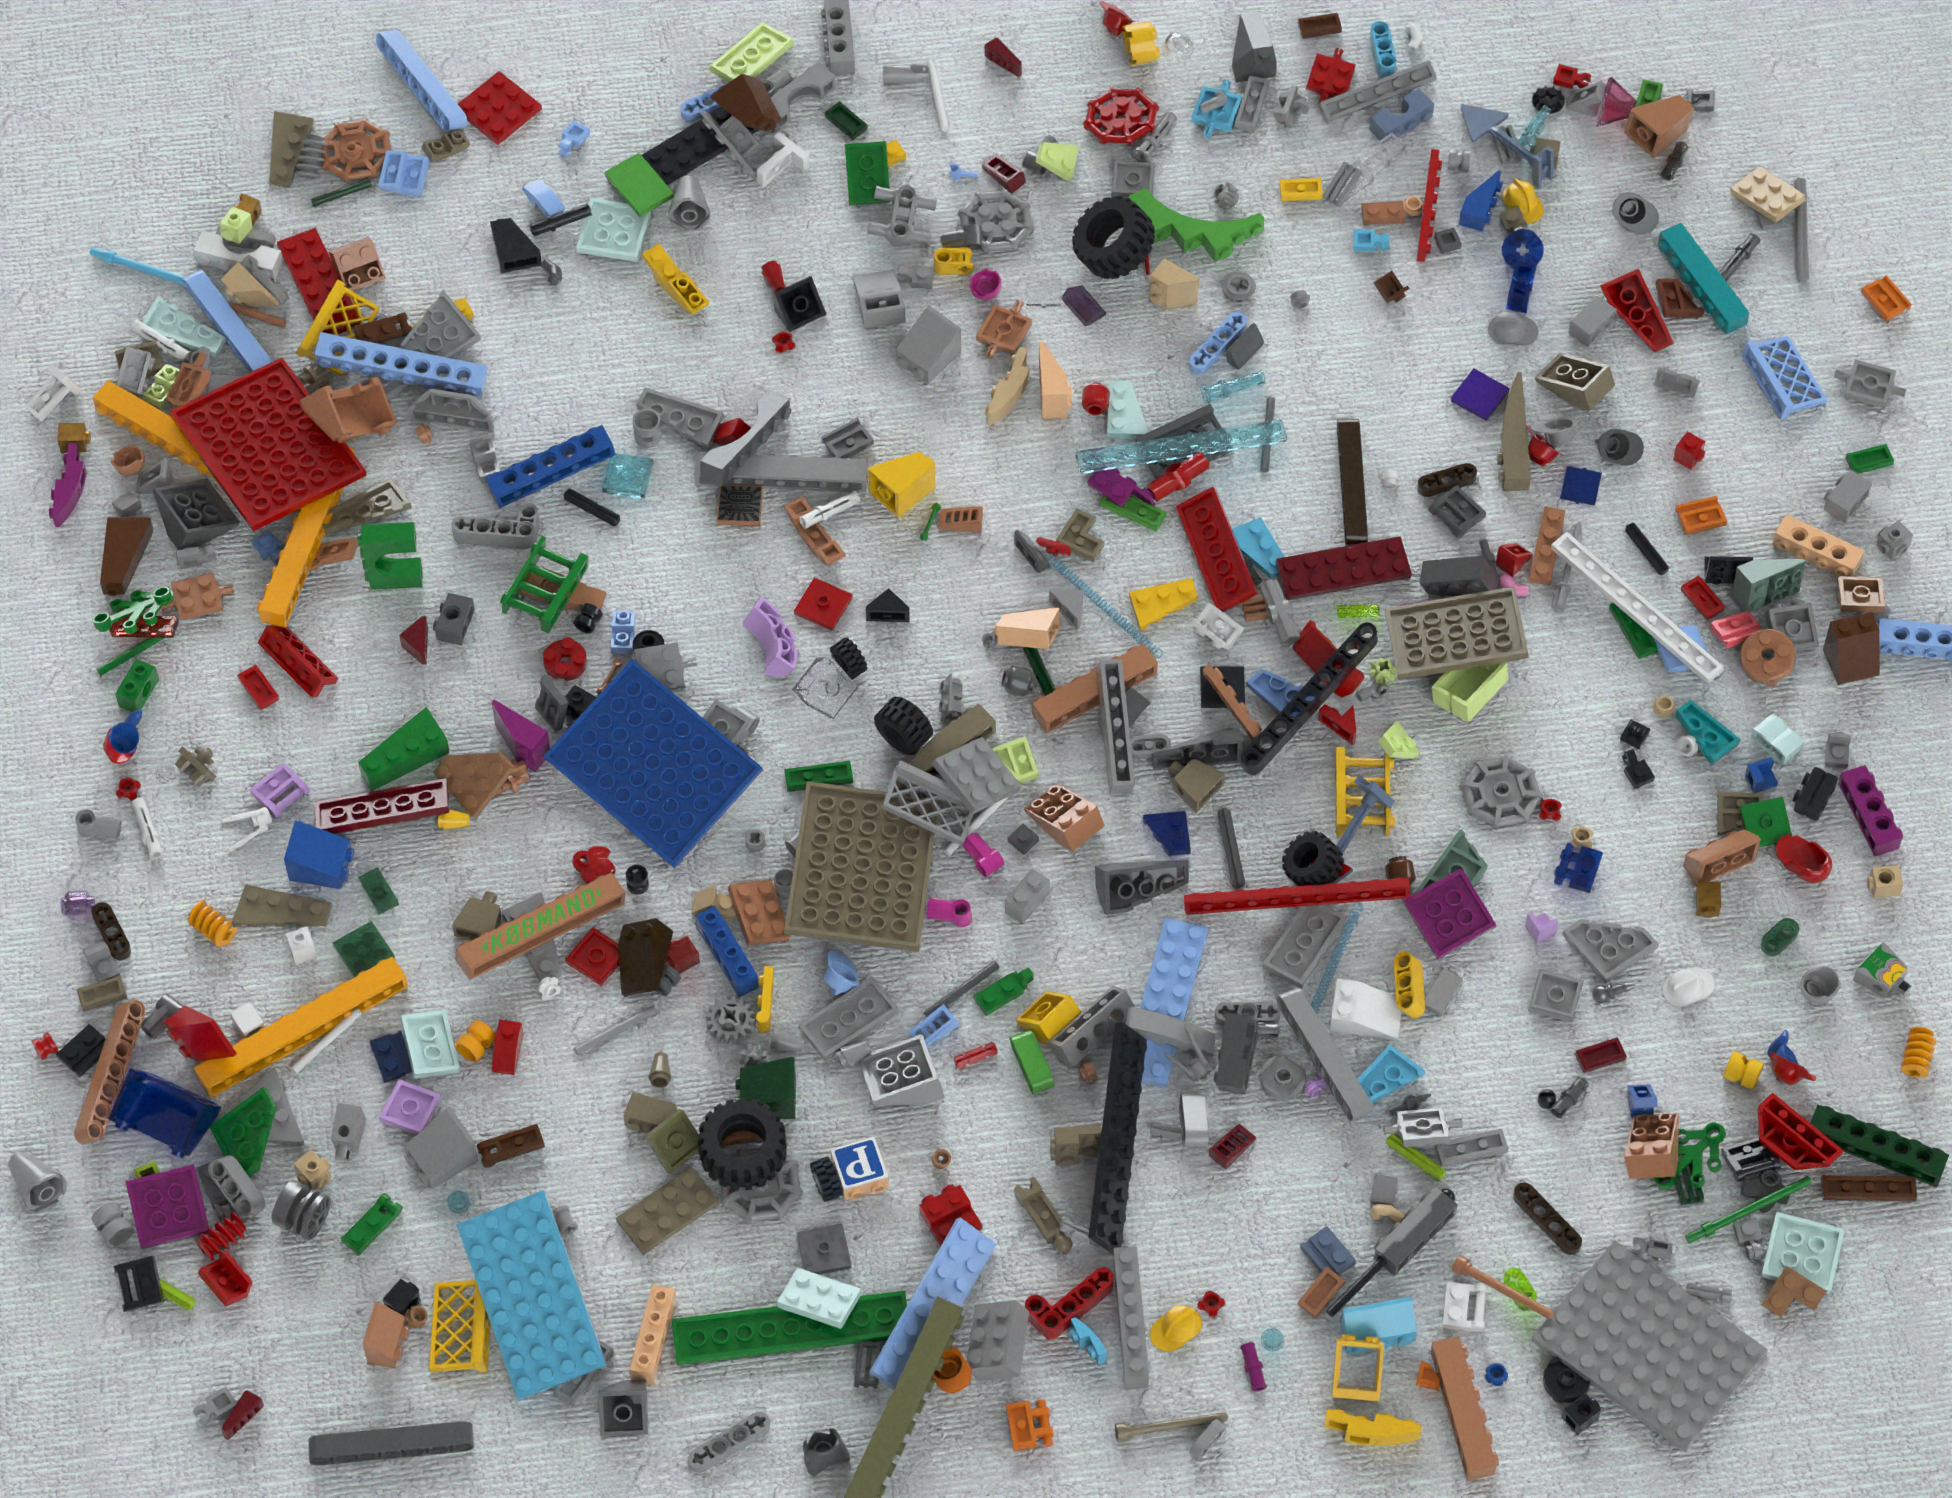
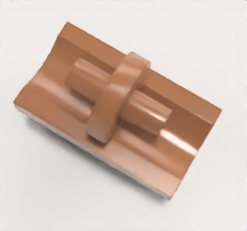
M516 759L510 761L515 769L494 796L510 789L515 794L518 792V785L530 780L523 760L520 762Z

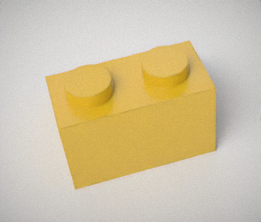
M1045 991L1016 1019V1022L1026 1031L1032 1030L1040 1043L1050 1045L1048 1041L1082 1012L1070 995Z

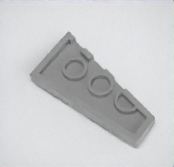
M646 387L637 402V409L647 408L656 411L659 414L661 423L707 450L724 417V412Z

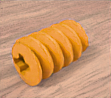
M205 900L199 901L189 914V925L195 927V930L201 932L203 936L208 937V940L214 942L217 947L220 948L228 945L234 938L237 927H232V921H226L224 915L219 916V911H213L211 905L206 906Z
M1917 1026L1912 1027L1909 1031L1900 1068L1908 1076L1925 1078L1929 1074L1927 1069H1930V1061L1933 1059L1932 1053H1934V1046L1937 1043V1040L1933 1037L1934 1033L1929 1028Z

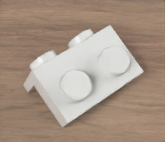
M1212 603L1207 604L1197 620L1192 619L1190 622L1195 626L1193 630L1202 637L1207 635L1211 638L1210 643L1218 649L1225 648L1229 650L1244 630L1242 626Z

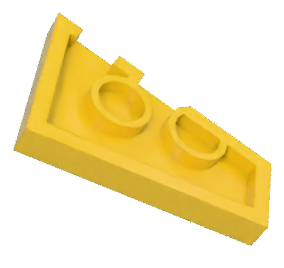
M1192 578L1129 592V598L1140 632L1147 629V626L1155 621L1157 623L1163 620L1164 616L1171 612H1177L1198 599Z

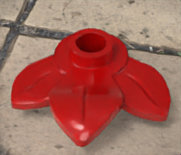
M593 846L588 851H578L573 856L572 864L581 873L583 881L587 884L593 882L601 875L605 876L611 872L612 874L616 872L613 863L607 859L610 850L606 847ZM581 858H582V859H585L587 862H586V863L582 862V861H581Z

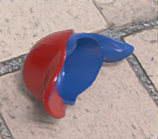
M141 709L132 712L124 722L118 723L109 729L103 743V749L112 763H125L136 752L139 743V733L136 725L139 724L142 718Z
M1784 1030L1771 1043L1767 1051L1768 1057L1773 1061L1772 1070L1776 1080L1788 1085H1795L1802 1079L1816 1081L1817 1077L1799 1065L1796 1056L1787 1046L1789 1034L1787 1030Z

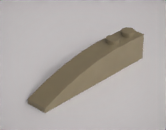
M1517 372L1509 393L1502 427L1500 452H1497V464L1501 465V470L1498 472L1499 483H1503V491H1529L1531 475L1522 372Z
M980 704L973 708L970 707L961 717L951 720L942 731L919 751L909 764L935 776L939 773L932 765L936 758L980 737L986 740L996 732V721ZM896 781L899 791L907 789L904 784Z

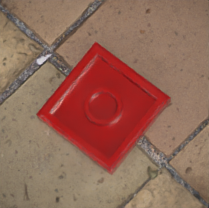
M592 927L566 957L565 963L602 986L619 966L618 943Z

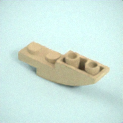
M1019 347L1017 355L1013 354L1010 365L1012 367L1011 372L1007 371L1005 380L999 379L997 387L993 386L991 392L992 402L987 404L985 416H988V425L992 426L1006 416L1026 390L1030 380V368L1025 367L1027 363V349Z

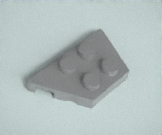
M272 1068L239 1100V1104L262 1087L268 1089L277 1108L267 1143L283 1145L284 1142L303 1146L305 1145L276 1068Z

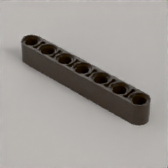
M1337 419L1345 546L1368 542L1359 419Z

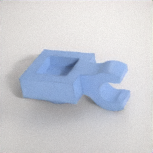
M573 120L561 133L563 140L558 144V147L561 148L558 154L566 157L573 145L579 148L590 136V129Z

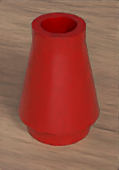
M769 261L761 267V274L773 288L774 292L786 287L781 265L777 261Z

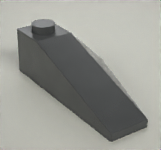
M1261 11L1241 13L1232 61L1235 82L1248 81L1249 75L1264 79L1276 77L1277 60Z
M1226 728L1155 752L1153 753V768L1170 767L1174 761H1178L1183 766H1186L1192 759H1196L1206 765L1241 763L1243 738L1240 729Z
M1187 860L1095 865L1096 890L1105 915L1129 912L1137 905L1152 901V898L1160 894H1166L1189 883Z

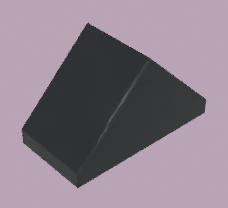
M888 588L866 605V621L910 623V609Z

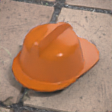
M952 1346L950 1351L945 1349L942 1357L945 1358V1362L941 1371L936 1370L932 1377L936 1380L937 1386L947 1393H957L963 1390L972 1379L970 1365L961 1352Z

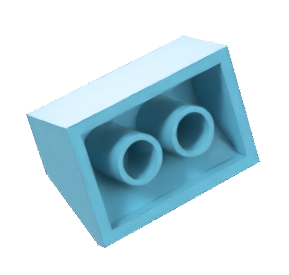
M1412 1296L1343 1309L1340 1324L1341 1335H1355L1356 1339L1365 1340L1366 1336L1379 1337V1341L1384 1342V1349L1397 1344L1400 1346L1411 1344L1415 1341L1417 1333ZM1344 1346L1346 1354L1353 1353L1355 1355L1373 1349Z

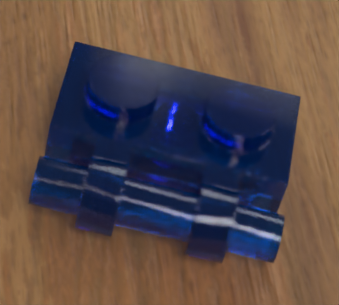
M1567 843L1565 849L1561 851V861L1554 872V883L1562 885L1563 880L1567 878L1570 879V888L1590 893L1603 852L1581 846L1580 852L1577 853L1573 851L1575 846ZM1569 862L1576 863L1574 870L1568 868Z

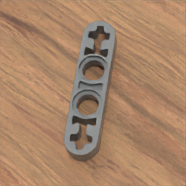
M763 1412L753 1413L692 1450L688 1456L690 1469L696 1473H702L767 1434L770 1430L768 1415ZM755 1421L763 1422L764 1427L756 1426ZM737 1431H742L746 1434V1438L742 1441H736L733 1439V1434ZM717 1443H722L726 1446V1449L723 1453H715L712 1449L713 1446ZM706 1450H709L712 1459L709 1458V1455L707 1456ZM695 1457L703 1458V1464L695 1463Z

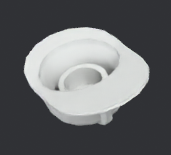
M1692 967L1682 969L1666 979L1662 992L1664 998L1670 1004L1684 1007L1711 995L1715 987V981L1713 976L1703 968Z

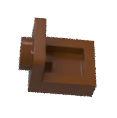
M1390 271L1374 282V285L1387 304L1392 300L1397 303L1406 297L1404 292L1410 289L1408 285L1402 286L1393 271Z

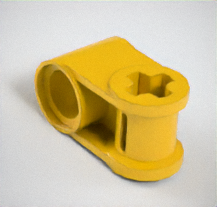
M968 247L937 249L934 253V271L939 275H967L972 273L974 270V266L971 263L972 250Z

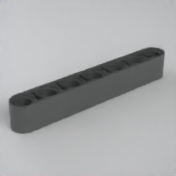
M459 1421L316 1435L308 1439L309 1463L321 1466L465 1452L474 1448L473 1424Z

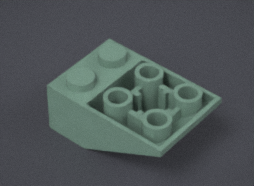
M1755 559L1740 565L1736 569L1731 597L1743 611L1752 612L1768 604L1776 603L1787 596L1795 595L1800 591L1806 561L1804 559Z

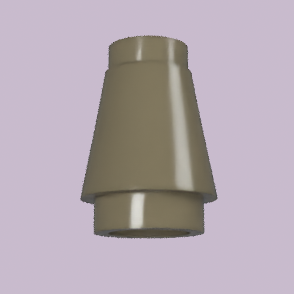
M658 1052L654 1055L648 1076L651 1084L658 1088L666 1087L671 1080L668 1055L663 1052Z

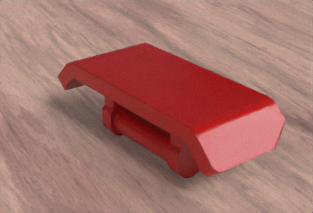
M1309 620L1299 633L1300 639L1294 642L1293 650L1316 673L1336 652L1337 648L1328 637L1321 633L1316 627V623ZM1336 665L1334 669L1339 670L1342 669L1344 666ZM1355 668L1334 693L1341 698L1353 694L1364 680V673ZM1327 680L1323 681L1326 685L1329 683Z

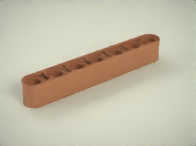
M132 1000L121 1004L115 1011L75 1127V1139L80 1144H88L100 1140L104 1136L145 1016V1006L139 1000Z

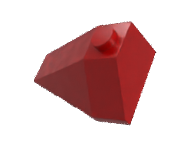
M1639 268L1600 285L1607 302L1617 309V314L1654 353L1674 344Z

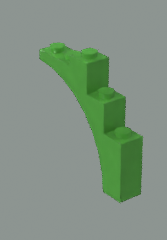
M1146 188L1128 196L1152 220L1155 234H1153L1155 236L1154 243L1172 236L1184 253L1194 250L1202 244L1214 262L1229 257L1233 253V245L1240 244L1245 239L1257 236L1264 231L1265 218L1261 213L1232 221H1206L1181 215L1167 208L1155 199Z

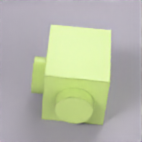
M232 207L219 222L221 237L240 244L252 229L251 214Z

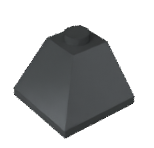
M646 1379L622 1380L598 1390L600 1437L648 1434Z

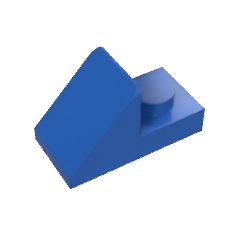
M1627 1085L1631 1118L1640 1114L1653 1115L1654 1107H1657V1097L1651 1085Z

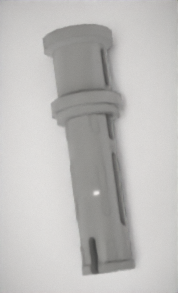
M1167 111L1155 126L1153 132L1144 136L1139 147L1132 151L1133 157L1138 162H1148L1150 154L1158 149L1159 141L1177 120L1173 112Z

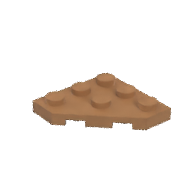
M503 753L450 755L444 757L433 773L439 779L446 778L448 790L472 817H478L514 771L515 767Z

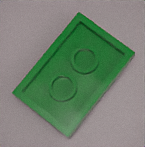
M886 141L845 144L849 206L891 203L890 201L874 199L876 185L890 189Z

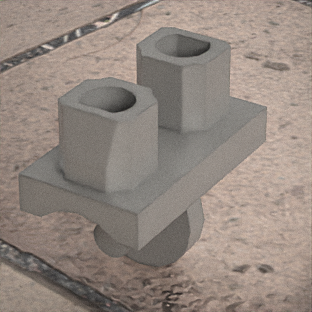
M1291 86L1289 92L1280 93L1279 102L1284 107H1275L1273 113L1276 121H1285L1287 127H1293L1296 117L1308 113L1310 109L1306 98L1301 97L1297 93V86Z

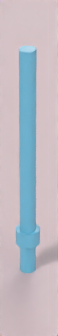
M94 247L90 249V255L104 259V262L110 264L117 263L184 285L183 279L186 278L185 276L119 256L116 252L110 250L103 251Z

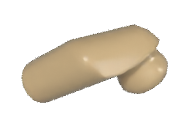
M1376 1204L1370 1212V1217L1376 1221L1381 1220L1382 1216H1388L1396 1223H1401L1405 1219V1215L1392 1205Z

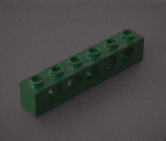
M1817 1105L1810 1122L1844 1150L1845 1153L1905 1176H1915L1916 1180L1934 1187H1938L1950 1155L1939 1148L1923 1145L1918 1140L1902 1137L1897 1132L1881 1129L1876 1124L1865 1123L1857 1120L1852 1115L1836 1112L1829 1106ZM1830 1125H1835L1839 1129H1832ZM1852 1134H1858L1860 1138H1856ZM1873 1142H1879L1883 1146H1877ZM1896 1150H1900L1904 1152V1154H1898ZM1918 1159H1924L1927 1163H1921Z

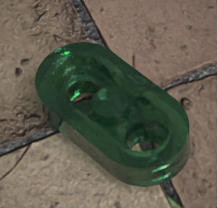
M1790 918L1780 920L1762 937L1761 950L1769 956L1780 954L1797 938L1799 933L1798 923ZM1783 931H1789L1790 934H1785ZM1773 944L1775 948H1771L1768 945Z

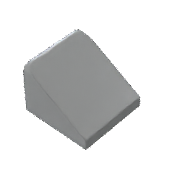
M130 492L112 503L122 517H129L142 509L140 500Z
M1376 1174L1370 1202L1393 1206L1398 1178Z

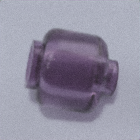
M86 890L66 892L64 898H61L60 901L62 914L66 915L69 920L89 918L91 910L95 906L94 897L90 896Z

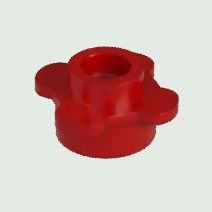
M780 332L772 338V342L776 345L775 351L777 353L794 350L796 347L795 343L792 342L791 333Z
M132 778L121 779L116 796L118 798L126 797L129 800L136 799L137 791L141 788L140 782Z
M1547 799L1540 802L1541 812L1539 817L1542 820L1553 819L1558 821L1561 819L1559 811L1562 804L1559 801Z
M1207 1291L1202 1301L1197 1303L1198 1309L1206 1311L1210 1317H1216L1218 1310L1225 1306V1300L1213 1291Z

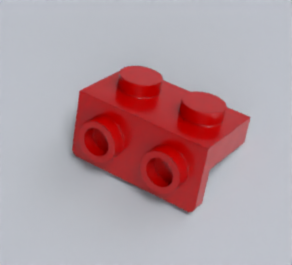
M226 1250L221 1252L219 1260L201 1267L198 1272L201 1279L225 1307L248 1297L253 1284L250 1276L242 1270L236 1260Z

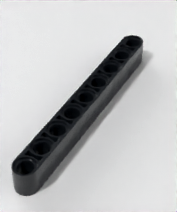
M1365 622L1359 625L1243 752L1241 759L1244 771L1247 774L1256 775L1260 773L1376 646L1378 636L1374 624ZM1366 633L1372 634L1370 638L1362 637ZM1351 649L1358 650V652L1354 654L1348 653V651ZM1336 665L1344 666L1342 669L1339 670L1334 669ZM1324 680L1329 681L1327 685L1319 684L1321 681ZM1308 696L1315 697L1312 701L1305 700ZM1293 712H1299V713H1301V714H1300L1299 716H1297V717H1292V716H1291V714H1292ZM1278 728L1286 729V731L1282 733L1276 732ZM1266 743L1272 745L1270 748L1267 749L1262 748V745ZM1251 759L1257 760V762L1252 765L1247 763Z

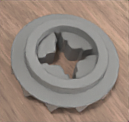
M1237 272L1228 275L1224 279L1222 290L1226 294V298H1231L1234 302L1236 300L1243 302L1247 298L1251 299L1252 295L1255 294L1256 284L1254 279L1248 274ZM1242 283V289L1236 292V288Z

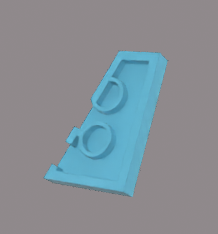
M1257 518L1233 528L1232 530L1242 554L1244 553L1250 558L1252 563L1270 579L1279 576L1275 561L1277 558L1284 557L1262 518Z
M1389 1044L1357 1080L1373 1104L1424 1076L1425 1070Z

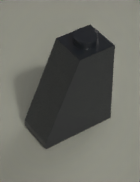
M511 218L497 219L490 222L491 234L501 273L541 266L540 250Z

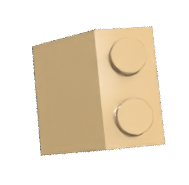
M1164 258L1150 274L1149 300L1165 309L1197 304L1199 277Z
M239 262L220 279L226 285L223 289L240 305L244 302L249 308L277 306L279 304Z

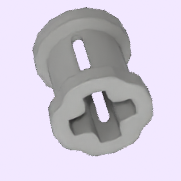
M559 1206L552 1211L561 1236L570 1235L577 1230L578 1224L572 1220L568 1206Z

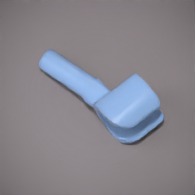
M956 163L950 165L951 171H949V174L953 180H958L961 176L978 178V173L961 170L960 166Z

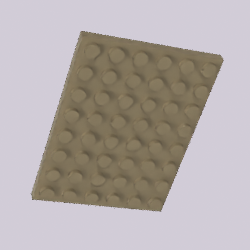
M807 781L784 934L919 952L935 833L882 809L881 806L886 795L885 791ZM902 795L906 804L914 802L911 795ZM918 796L919 800L927 799V797ZM897 797L889 800V804L896 807L901 806ZM930 803L923 804L927 814L934 812ZM917 807L910 808L913 815L921 816ZM937 816L929 818L932 824L936 825Z

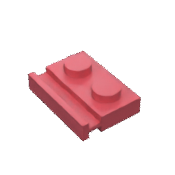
M1749 611L1713 621L1710 625L1711 631L1720 642H1724L1726 649L1744 643L1751 634L1762 630L1759 627L1758 621Z

